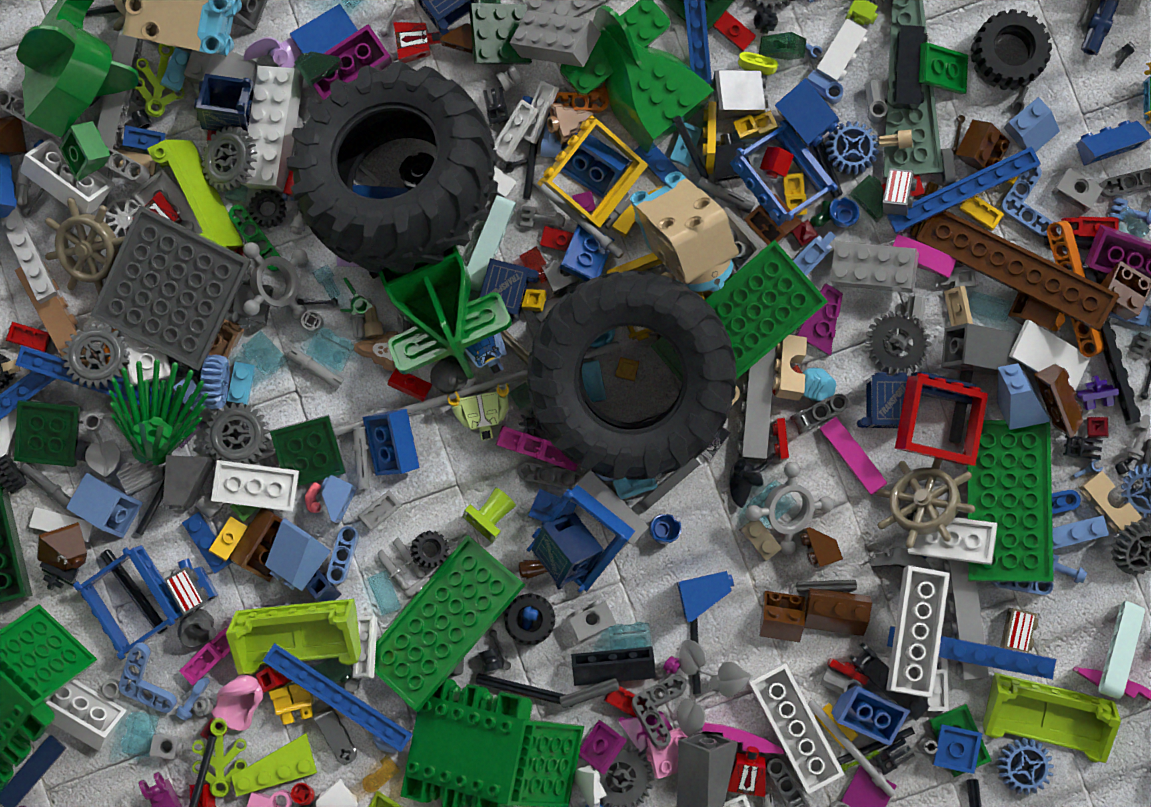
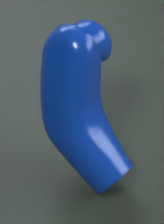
M525 607L523 609L522 629L530 630L532 628L533 621L537 620L538 610L532 607Z

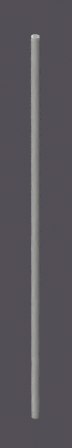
M616 341L587 350L584 360L620 349L619 342ZM527 369L464 388L457 392L459 397L462 398L495 388L498 383L501 386L527 378ZM455 392L448 393L450 399L456 398ZM447 394L400 409H407L408 414L437 406L448 402ZM363 420L335 428V436L353 432L352 428L365 427ZM274 448L261 451L263 456L257 454L255 456L257 461L275 456L276 452ZM216 465L213 466V471H214V473H215V470H216Z

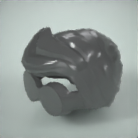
M453 359L440 360L433 366L430 372L431 384L442 393H450L464 388L468 381V377L460 363Z
M198 609L193 614L184 617L180 621L177 630L180 642L187 647H197L215 639L214 619L207 610Z

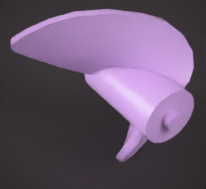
M264 37L253 42L246 49L244 60L247 61L270 54L279 67L292 68L300 59L302 53L292 38L280 43L272 37Z

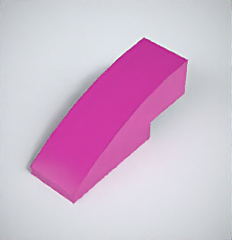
M897 234L892 246L916 248L919 253L917 268L946 278H950L957 262L951 256L935 248Z

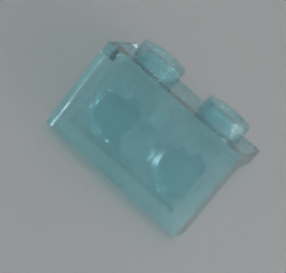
M321 328L315 332L306 354L342 372L351 353L354 351V344L347 338L336 336L330 329Z
M261 330L246 344L243 343L241 345L245 349L242 353L250 361L254 359L258 363L256 368L263 375L267 373L272 376L289 361Z
M777 480L769 483L765 490L753 497L746 507L757 505L763 508L769 493L782 484ZM790 493L783 495L777 502L775 507L776 520L797 503ZM761 516L759 520L768 529L771 526L766 516Z
M649 623L615 624L608 627L611 650L651 646Z
M133 711L131 715L128 714L125 722V727H128L126 735H123L120 745L123 747L122 753H133L150 757L153 735L156 734L160 716L140 711Z

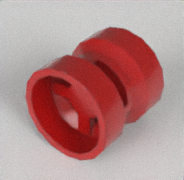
M298 783L291 789V798L295 803L307 806L314 801L315 792L309 785Z

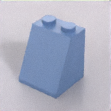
M1019 364L998 367L997 404L1009 430L1049 422L1050 419L1037 392Z
M86 473L66 509L97 528L124 538L143 502L131 495H127L124 491L104 480Z
M283 518L265 566L271 569L269 574L276 579L284 578L283 584L292 590L296 587L303 591L331 551L311 535Z

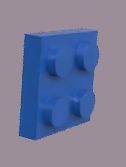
M940 724L937 738L938 746H936L938 750L934 753L932 765L975 774L982 733Z

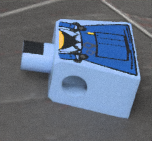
M501 333L465 348L466 353L478 368L488 365L493 375L503 370L499 358L507 355Z

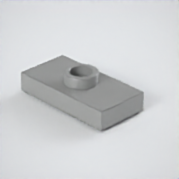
M388 490L360 513L358 517L371 532L402 507V504Z

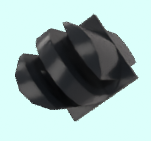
M498 87L502 105H498L495 89H491L494 104L492 107L489 104L487 90H483L490 127L492 124L498 123V125H501V122H508L509 120L502 87ZM505 112V116L499 117V113ZM491 114H496L497 117H496V118H491L490 115H491Z
M1065 435L1066 444H1064V447L1066 449L1063 456L1101 460V455L1083 453V451L1102 452V447L1084 445V443L1103 444V440L1084 438V436H1073L1070 438ZM1073 439L1077 440L1076 445H1072ZM1072 448L1076 449L1075 454L1071 453Z
M905 738L872 757L873 760H876L877 768L880 767L883 775L898 769L899 765L915 756L913 752L903 756L911 750L909 745L891 754L892 751L907 742ZM886 754L888 758L882 760L880 756ZM891 762L892 766L887 768L885 764Z

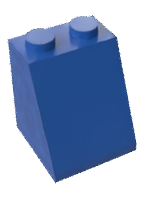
M806 78L775 104L778 113L788 122L790 127L809 148L812 145L814 147L817 146L827 132L832 133L839 126V117Z
M723 571L678 581L677 586L685 621L692 622L732 591L731 587L734 586L732 574Z

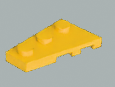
M708 101V108L703 111V121H707V126H703V138H706V143H703L702 155L705 156V169L707 173L713 174L716 150V102Z

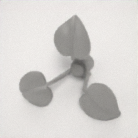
M111 396L105 402L106 408L111 411L110 414L98 416L91 413L84 419L79 420V424H84L87 429L94 432L99 441V444L94 443L88 447L85 459L93 470L103 476L110 475L117 467L120 459L118 445L112 440L103 442L99 434L103 427V419L112 417L111 414L116 416L111 407V402H113ZM62 401L60 403H57L64 405L79 406L76 402L73 401ZM125 401L130 417L132 418L129 401ZM80 407V419H81V417H82V415H83V412H82V409H81V407Z
M684 640L679 652L680 668L687 675H695L699 671L711 676L709 684L713 691L695 699L694 702L690 699H684L680 703L677 710V720L681 730L688 737L698 732L706 720L704 708L698 705V702L718 694L719 691L725 697H733L743 690L752 677L750 673L732 661L724 662L719 667L717 674L702 669V666L707 662L706 653L698 643L692 640Z

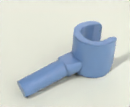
M800 37L796 40L809 51L810 58H817L813 53V49L822 53L820 46L812 47Z
M1093 460L1088 463L1085 469L1073 474L1076 479L1089 472L1101 471L1103 467L1095 469L1094 463L1099 460Z

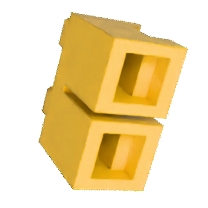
M293 684L269 691L270 698L275 707V714L280 716L283 725L295 722L292 711L297 709L300 711L302 720L313 717L312 705L315 704L313 694L300 685Z

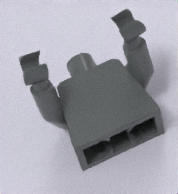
M246 273L242 281L243 284L240 285L232 302V305H234L233 314L227 312L224 319L240 325H246L249 320L267 325L270 305L261 303L259 305V312L254 316L247 315L243 310L244 303L255 298L250 286L251 275ZM262 285L266 294L272 298L274 288L271 285Z

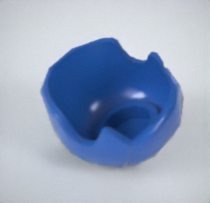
M846 197L832 201L829 207V217L834 225L847 228L854 225L859 219V207L855 201Z
M659 514L649 524L650 535L659 544H670L676 541L681 534V523L673 515Z

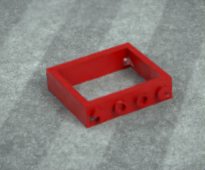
M917 373V376H908L894 449L961 465L975 466L988 393L981 392V388L969 386V389L964 388V384L958 382L948 384L946 379L935 377L934 380L928 379L929 375ZM922 385L973 397L963 454L912 443Z

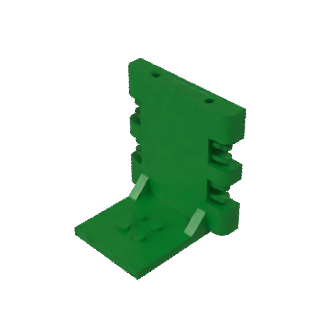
M40 604L0 630V793L14 774L13 765L15 767L20 765L31 752L30 741L34 743L41 738L54 720L55 714L53 710L45 703L57 691L97 661V658Z
M446 678L417 712L400 797L420 803H430L432 800L436 801L439 798L442 802V807H569L584 726L530 719L532 701L529 698L499 692V695L493 699V695L485 687L466 684V687L461 690L455 680Z

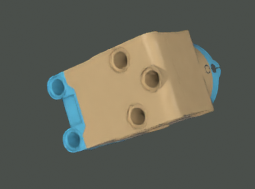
M126 0V16L122 34L170 46L227 56L234 49V41L229 36L233 16L241 10L242 3L241 0Z
M681 172L669 173L665 177L666 185L651 194L645 191H638L632 194L630 200L635 212V221L641 228L647 247L665 266L673 271L676 281L688 286V289L694 292L720 290L724 286V281L733 270L732 258L739 255L729 226L728 217L722 207L705 192L697 188Z

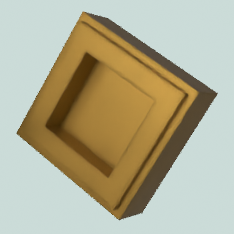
M620 357L615 377L635 382L639 361Z

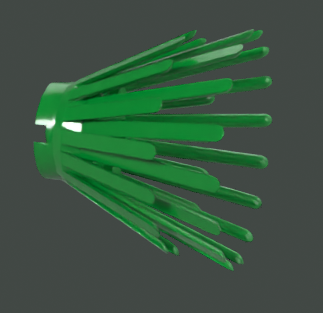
M158 359L154 360L151 412L150 383L148 379L143 381L141 361L136 362L140 413L134 386L129 382L126 368L123 367L121 369L133 422L117 380L114 377L112 378L121 408L113 391L109 390L113 400L111 407L116 416L113 414L111 416L132 447V454L135 459L146 464V460L153 461L152 465L166 463V455H172V452L197 429L195 427L203 418L199 417L194 422L206 406H202V404L206 400L208 393L202 396L182 425L183 420L204 385V381L201 380L176 419L193 376L192 370L188 371L183 386H177L168 411L178 369L176 362L172 364L168 385L165 380L161 381L158 396L160 361Z

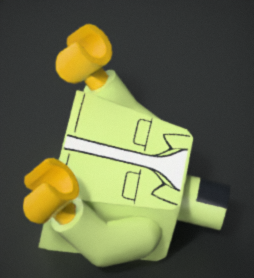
M498 383L496 392L460 398L458 392L455 391L456 398L450 399L447 394V400L452 407L455 417L464 427L470 428L471 431L479 430L481 441L493 439L491 427L499 426V422L504 420L509 408V384L506 383V389L504 390L499 388Z

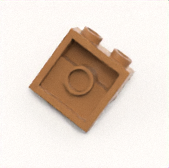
M224 320L208 355L226 356L228 359L244 332V329L240 327L241 325Z

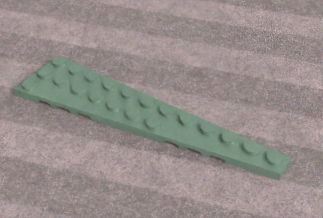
M892 0L887 87L888 111L886 113L885 136L896 135L900 130L911 129L913 147L899 149V145L884 147L883 179L888 178L889 168L914 171V176L943 173L934 87L922 84L921 91L924 92V102L917 110L893 108L897 30L900 25L925 26L924 33H927L923 0Z

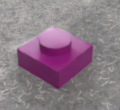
M591 191L572 195V199L588 213L596 209Z

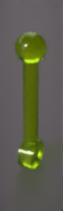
M874 751L871 755L866 756L865 758L867 760H870L875 754L879 753V751ZM856 760L849 764H843L840 767L843 772H846L848 768L858 765L859 762Z

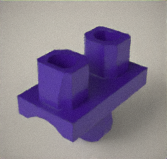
M1097 375L1092 376L1091 382L1086 383L1087 389L1076 391V395L1081 400L1085 410L1095 409V399L1100 398L1103 406L1115 405V395H1119L1118 388L1114 389L1112 384L1107 385V380H1100Z

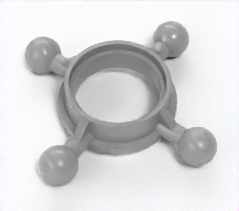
M253 242L247 243L243 248V253L247 258L255 261V268L250 277V286L255 298L244 303V312L249 316L256 315L260 310L259 305L261 303L273 307L289 305L292 309V317L295 320L301 321L302 315L307 312V309L303 305H298L294 300L299 289V278L295 267L306 262L307 253L303 249H296L292 252V259L290 261L279 256L263 259L259 254V246ZM268 265L278 267L285 278V292L278 300L269 297L262 286V274Z
M788 462L785 465L784 473L788 477L787 481L769 493L763 508L751 505L745 512L747 519L750 521H758L761 516H766L775 530L785 534L784 540L780 544L782 547L781 552L784 555H792L796 551L793 534L807 526L814 510L820 509L826 513L830 512L834 507V502L830 497L824 496L819 501L814 502L812 494L806 488L796 485V477L800 473V466L796 462ZM789 492H798L802 498V507L799 514L789 523H778L775 517L777 502L783 495Z

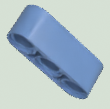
M343 527L338 533L327 571V579L333 584H341L347 579L359 539V533L353 527ZM347 530H351L354 534L351 541L344 539V533ZM343 549L348 553L345 561H341L338 558L339 551ZM336 569L342 572V577L338 581L332 577V573Z
M991 582L997 588L1037 595H1047L1052 592L1054 587L1053 583H1045V590L1040 591L1038 582H1026L1023 588L1018 585V582H1005L1004 584Z

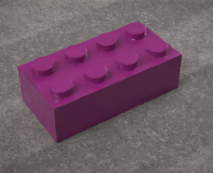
M367 24L302 67V70L321 99L325 100L331 94L330 84L336 79L349 83L357 79L360 68L369 65L381 71L392 64V59L374 31Z
M1100 225L1085 263L1090 268L1110 273L1115 265L1122 261L1151 279V241Z

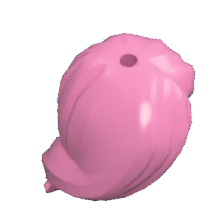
M241 675L219 689L217 704L211 712L213 716L225 719L227 728L230 730L244 731L248 729L252 722L253 713L264 697L259 681L253 676Z

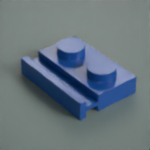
M539 489L528 516L543 522L548 515L552 516L554 514L551 510L558 501L562 503L564 500L559 496ZM569 501L556 520L564 514L570 515L574 513L577 504Z

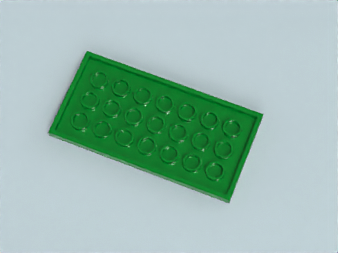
M775 239L725 281L724 286L720 290L714 291L704 299L714 309L715 314L722 321L730 337L731 346L735 354L737 379L828 302ZM661 336L651 345V348L683 383V370L680 359L671 344Z
M984 420L975 466L967 465V472L972 474L971 479L967 481L968 504L975 506V512L968 513V519L997 523L998 526L992 565L968 562V581L1053 583L1050 420L1046 423L1009 430L1005 420Z
M467 535L376 642L374 672L412 709L418 712L526 584Z

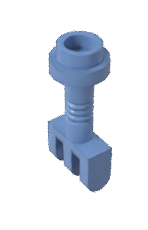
M1114 198L1113 202L1121 206L1112 205L1111 210L1119 213H1110L1109 217H1117L1119 221H1123L1124 215L1144 220L1147 226L1151 224L1150 209L1148 213L1127 208L1128 200Z
M1053 554V573L1056 570L1075 578L1074 582L1077 584L1084 582L1087 575L1084 568L1080 567L1078 570L1057 563L1060 556Z
M208 677L198 680L192 689L193 692L184 706L177 708L178 712L176 715L179 718L187 720L192 717L191 709L194 703L210 683Z

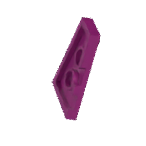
M825 283L820 293L828 302L801 324L795 336L807 337L808 344L831 356L843 293Z

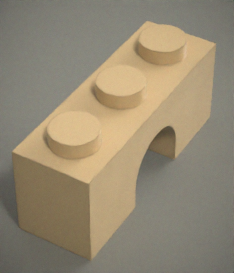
M788 335L776 346L775 353H778L774 363V371H777V374L773 381V389L776 390L775 397L799 401L804 394L805 374L793 371L790 363L801 364L806 357L807 337Z
M1098 471L1079 486V489L1082 491L1080 494L1086 501H1090L1095 506L1094 511L1099 516L1104 515L1109 529L1114 533L1120 534L1119 530L1123 531L1125 525L1130 526L1131 522H1138L1142 517L1129 502L1121 504L1118 508H1114L1109 504L1107 499L1108 493L1115 485L1103 471Z

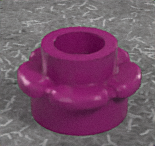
M670 656L665 662L662 669L666 671L667 675L670 673L674 675L681 666L678 663L679 658Z

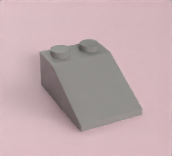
M192 50L184 76L189 82L198 85L200 81H203L205 74L252 79L257 62L253 60L245 61L244 56L233 51L225 56Z
M725 207L724 211L728 217L733 239L739 251V255L732 258L733 270L731 274L734 275L761 252L767 244L728 207Z

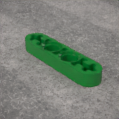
M241 205L232 206L229 210V217L246 241L256 244L259 241L267 243V248L259 252L261 257L269 252L271 256L281 257L248 211ZM236 210H238L239 212L243 211V212L241 213L242 217H243L245 220H247L248 218H249L250 220L245 221V222L242 224L241 220H240L238 217H235V215H236V214H235V211H236ZM248 225L255 226L256 231L253 235L245 234V228ZM273 265L267 266L270 271L280 270Z

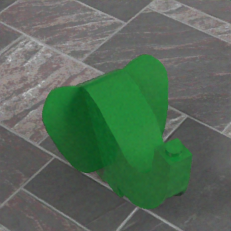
M57 0L41 24L33 26L25 32L17 49L16 57L24 65L25 77L22 81L25 120L60 138L88 108L95 96L128 91L135 88L139 82L137 70L125 64L112 61V53L108 44L83 29L85 14L95 0Z

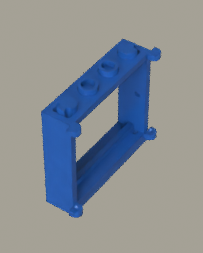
M786 120L780 122L782 125L780 128L745 150L742 148L736 149L737 155L730 162V165L734 168L733 170L741 177L746 187L751 190L778 227L788 220L791 221L794 216L826 196L831 190L834 192L838 188ZM777 139L784 150L794 155L793 161L818 192L788 213L745 159Z
M577 484L573 490L569 488L561 497L564 501L562 503L558 501L551 510L554 514L552 516L548 515L541 524L544 525L548 521L554 522L568 502L572 500L616 535L602 552L592 571L584 579L578 578L573 580L580 586L577 591L581 593L583 589L586 592L634 534L635 530ZM538 528L532 535L534 540L526 549L528 552L531 551L535 543V538L541 532V528Z
M142 545L130 550L128 547L122 550L123 555L81 585L78 581L73 584L74 588L82 593V598L87 601L92 614L102 625L104 633L109 636L114 649L118 651L117 657L120 660L126 658L124 654L129 653L135 644L144 643L167 626H173L175 621L183 616L163 577ZM128 559H131L168 618L132 644L128 642L92 585Z

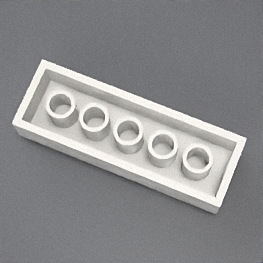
M258 66L247 131L249 133L248 136L253 137V140L249 142L256 144L251 150L258 153L251 155V158L257 160V162L250 163L255 170L247 171L252 177L244 176V180L247 183L243 185L248 188L284 191L289 175L287 158L292 156L294 138L291 135L297 124L304 75L295 68Z
M913 566L904 567L887 691L926 698L933 697L950 573Z
M783 662L749 680L748 683L782 749H784L804 791L810 794L844 776L845 774L787 664Z

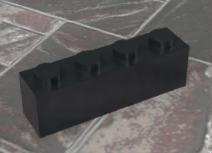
M900 25L897 30L893 108L917 110L924 102V92L921 91L922 83H919L921 43L927 42L928 37L927 33H924L925 26Z
M653 646L571 654L574 686L599 684L611 679H616L618 682L656 678Z

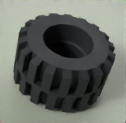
M528 593L520 595L513 599L505 610V628L509 636L516 642L524 645H536L543 642L552 633L555 626L554 609L547 599L538 594ZM525 607H534L542 615V623L535 631H525L518 624V615Z

